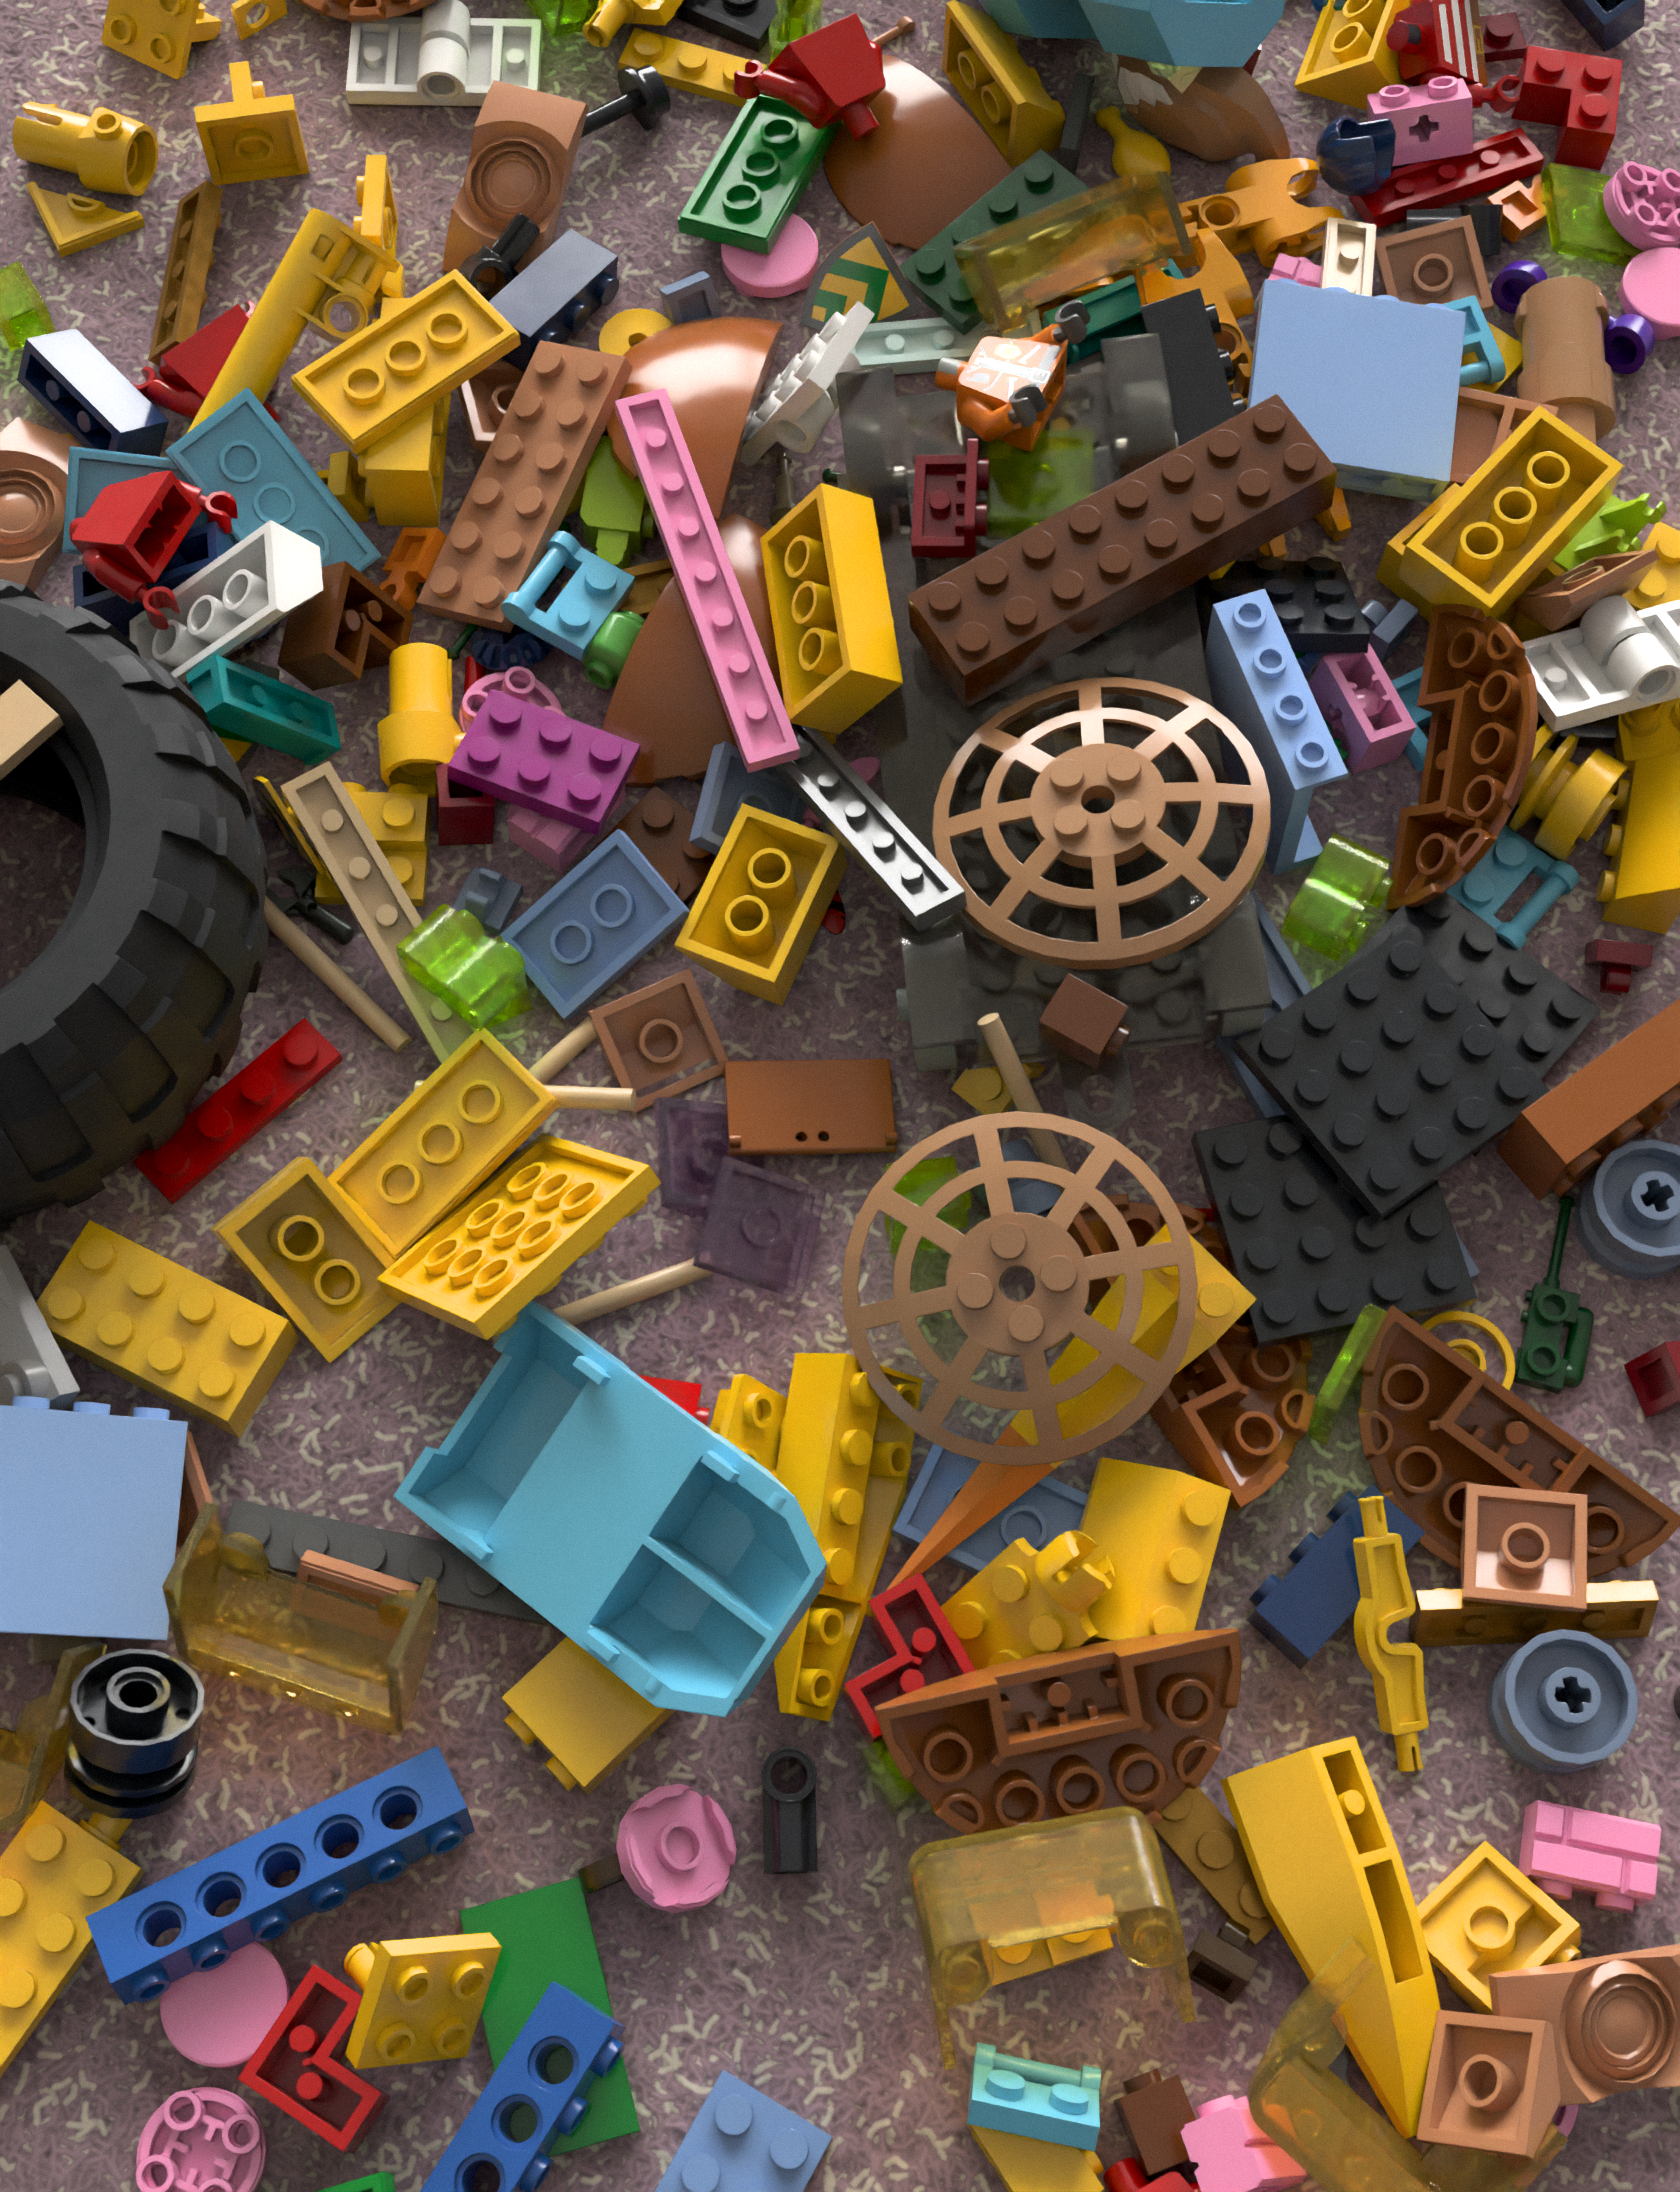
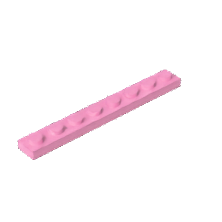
M661 388L616 400L615 413L747 773L799 759L800 748L666 389Z

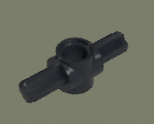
M521 213L516 214L493 246L489 249L483 245L477 254H473L464 260L459 272L479 292L476 284L479 273L487 267H493L496 273L493 287L488 291L479 292L489 302L519 275L514 267L537 238L540 229Z

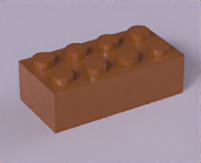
M1680 998L1519 1114L1496 1149V1152L1538 1201H1541L1553 1191L1559 1198L1570 1193L1585 1180L1586 1175L1584 1173L1596 1163L1601 1165L1612 1151L1625 1145L1638 1132L1643 1138L1652 1133L1669 1118L1667 1112L1680 1103Z

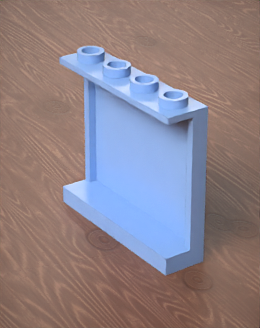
M1265 279L1253 311H1258L1247 409L1278 394L1337 468L1335 487L1433 503L1450 482L1466 312L1451 310L1446 305L1438 303L1420 305L1402 302L1390 295L1372 297L1350 293L1341 287L1323 289L1300 285L1292 279Z
M1265 588L1213 604L1197 698L1210 704L1238 728L1252 745L1264 769L1271 801V835L1265 858L1272 875H1278L1322 862L1325 853L1307 814L1314 788L1346 778L1348 776L1347 769ZM1206 721L1233 784L1251 785L1248 771L1236 747L1224 734ZM1243 807L1252 826L1253 808Z
M14 1396L12 1406L0 1405V1633L152 1641L167 1640L188 1422L169 1420L170 1410L161 1408L135 1407L133 1408L132 1417L110 1415V1404L96 1402H74L73 1411L49 1409L50 1399L30 1396Z

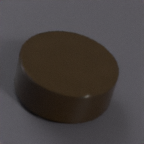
M617 1853L577 1871L584 1892H588V1894L625 1880L620 1869Z

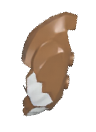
M1112 53L1111 59L1117 73L1116 86L1126 110L1140 124L1167 143L1208 162L1228 160L1249 153L1255 155L1256 162L1289 159L1291 155L1285 128L1276 110L1260 84L1242 67H1203L1199 72L1200 67L1181 66L1168 80L1153 74L1147 60Z

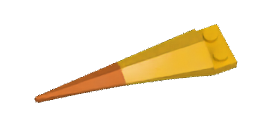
M1167 1224L1144 1246L1171 1242L1172 1239ZM1189 1233L1194 1251L1198 1284L1196 1312L1186 1353L1176 1373L1216 1343L1257 1300ZM1177 1265L1142 1271L1144 1281L1142 1309L1135 1333L1129 1343L1159 1363L1169 1346L1177 1318L1180 1287ZM1125 1274L1117 1277L1089 1315L1113 1332L1119 1323L1124 1305ZM1074 1336L1048 1371L1051 1386L1059 1384L1081 1372L1097 1358L1100 1352ZM1116 1363L1109 1373L1090 1389L1068 1401L1055 1404L1063 1440L1082 1435L1111 1419L1135 1399L1146 1383ZM1032 1409L1020 1410L994 1445L1012 1447L1039 1445ZM1064 1461L1031 1466H1010L981 1462L899 1571L887 1590L920 1572L921 1574Z

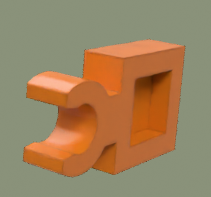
M1545 173L1536 175L1528 189L1517 180L1488 197L1484 203L1503 204L1502 234L1512 243L1542 227L1549 215L1559 208L1566 196V192L1563 190L1558 191L1556 194H1549L1542 189L1549 178Z
M403 527L382 569L389 577L379 585V588L410 612L417 600L416 589L419 583L426 582L447 536L438 528Z

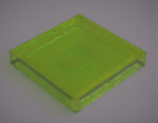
M1551 162L1541 172L1553 252L1625 267L1634 257L1644 252L1626 241L1611 224L1603 204V191L1605 185L1613 176Z
M1042 430L1032 451L1023 450L998 439L988 442L989 491H987V531H1025L1093 494L1094 430Z
M1369 1303L1368 1306L1365 1305L1315 1400L1307 1433L1309 1434L1308 1437L1324 1446H1327L1362 1378L1363 1365L1386 1320L1388 1312Z

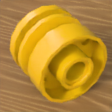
M1545 721L1536 732L1532 761L1525 784L1516 803L1519 808L1509 824V829L1517 832L1533 815L1542 822L1537 830L1534 845L1564 862L1577 846L1574 844L1576 839L1580 837L1587 842L1604 820L1618 797L1613 792L1628 767L1598 748L1578 766L1570 760L1576 750L1579 736L1571 733L1557 751H1554L1550 747L1559 731L1553 733Z

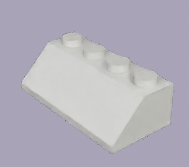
M270 520L172 590L180 614L175 613L170 608L159 609L167 619L169 625L167 630L154 628L150 624L145 610L130 620V641L137 646L139 654L144 661L153 658L182 684H185L187 682V673L215 655L226 658L323 591L320 547Z

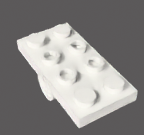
M438 0L423 8L422 17H392L380 21L352 22L346 81L348 104L482 106L493 80L539 91L543 36L541 19L470 18L469 10L462 2L458 0Z
M859 301L845 316L836 311L823 327L820 334L816 333L807 343L801 354L797 353L782 374L778 373L761 397L764 402L758 411L754 410L743 441L740 462L752 466L776 441L784 447L799 453L809 452L833 417L835 410L838 409L861 372L860 362L851 351L875 314Z
M1619 595L1608 596L1593 604L1582 617L1580 627L1522 642L1535 677L1538 711L1553 733L1680 698V600L1635 611L1625 597Z

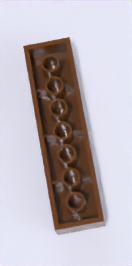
M1275 394L907 594L910 629L964 707L968 708L1329 509L1333 503L1338 470L1281 397Z

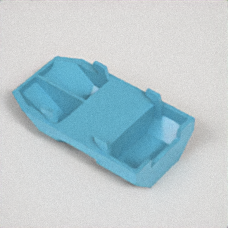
M977 0L999 28L1005 32L1035 38L1098 39L1104 52L1172 66L1243 67L1281 19L1285 0Z
M532 1300L518 1312L516 1322L503 1332L493 1347L501 1352L502 1355L440 1448L425 1447L393 1497L655 1707L726 1717L739 1707L743 1701L748 1700L824 1586L827 1568L826 1560L797 1498L765 1467L686 1412L631 1371L630 1367L545 1304Z

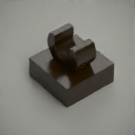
M1230 1917L1226 1920L1223 1929H1219L1216 1936L1202 1929L1188 1948L1177 1972L1232 2004L1248 1985L1258 1965L1257 1960L1241 1952L1251 1930Z

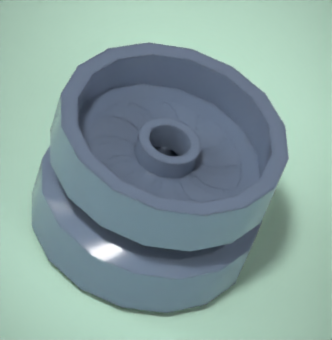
M1655 1139L1629 1142L1612 1151L1579 1193L1574 1213L1578 1239L1592 1260L1612 1274L1633 1280L1661 1278L1680 1267V1147L1678 1145Z
M1560 1629L1537 1635L1499 1665L1488 1686L1486 1713L1495 1739L1511 1759L1535 1773L1561 1777L1587 1770L1594 1764L1606 1759L1625 1744L1637 1721L1638 1691L1630 1668L1612 1646L1586 1632Z

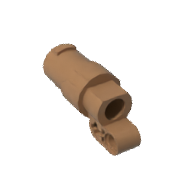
M1559 276L1546 279L1531 286L1521 295L1515 313L1514 325L1519 339L1522 340L1523 372L1519 375L1516 383V398L1559 407L1557 418L1596 445L1597 440L1613 429L1616 421L1614 375L1610 365L1605 362L1604 330L1609 320V307L1601 288L1590 280L1576 276Z

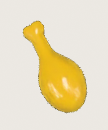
M1108 106L1095 113L1094 117L1097 125L1107 130L1114 140L1112 165L1117 175L1130 184L1145 188L1159 186L1168 180L1171 174V162L1169 154L1161 142L1149 134L1128 127L1121 119L1119 108L1115 106Z

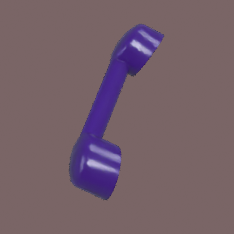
M1526 260L1512 262L1499 273L1492 283L1491 294L1493 301L1502 310L1515 314L1521 295L1531 286L1548 279L1546 272L1535 262ZM1625 314L1618 318L1609 315V320L1604 330L1605 362L1610 365L1612 371L1619 374H1632L1640 369L1653 352L1655 346L1654 331L1643 317L1636 314Z

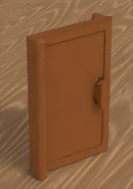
M890 1059L725 1061L721 1075L725 1078L729 1156L896 1153L897 1132H895ZM822 1135L827 1136L828 1140L822 1138Z

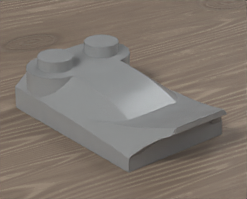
M7 1244L0 1245V1405L12 1406L14 1396L41 1397L50 1399L49 1409L65 1411L80 1392V1388Z

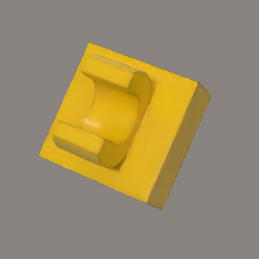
M350 451L331 454L329 470L319 471L317 475L355 522H368L370 507H367L365 499L366 478H360L358 461Z

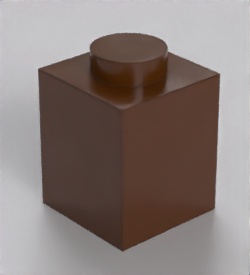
M1068 973L1039 1019L1038 1037L1098 1071L1106 1056L1114 1060L1118 1057L1131 1034L1132 1029L1125 1026L1129 1006Z
M1157 2068L1122 2082L1127 2095L1113 2102L1135 2159L1144 2175H1152L1190 2159L1181 2131L1185 2124L1195 2121L1196 2118L1179 2075L1162 2081Z

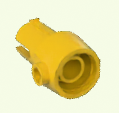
M30 101L22 106L24 112L36 116L37 121L19 116L15 118L12 131L15 153L20 159L78 174L84 187L91 191L129 196L144 194L156 173L159 158L157 136L151 126L104 107L96 108L92 116L89 117L58 109L56 104H39Z
M409 643L392 651L389 657V716L377 724L381 778L388 788L398 783L410 784L417 787L420 793H428L429 798H435L436 763H449L466 734L461 731L453 717L452 659H448L447 651L444 648L435 644Z

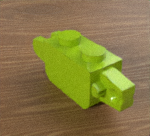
M603 435L588 464L580 510V521L583 523V539L591 548L596 549L595 555L620 569L630 567L632 553L642 554L645 537L654 538L656 522L640 479L631 481L613 459V443L610 437Z

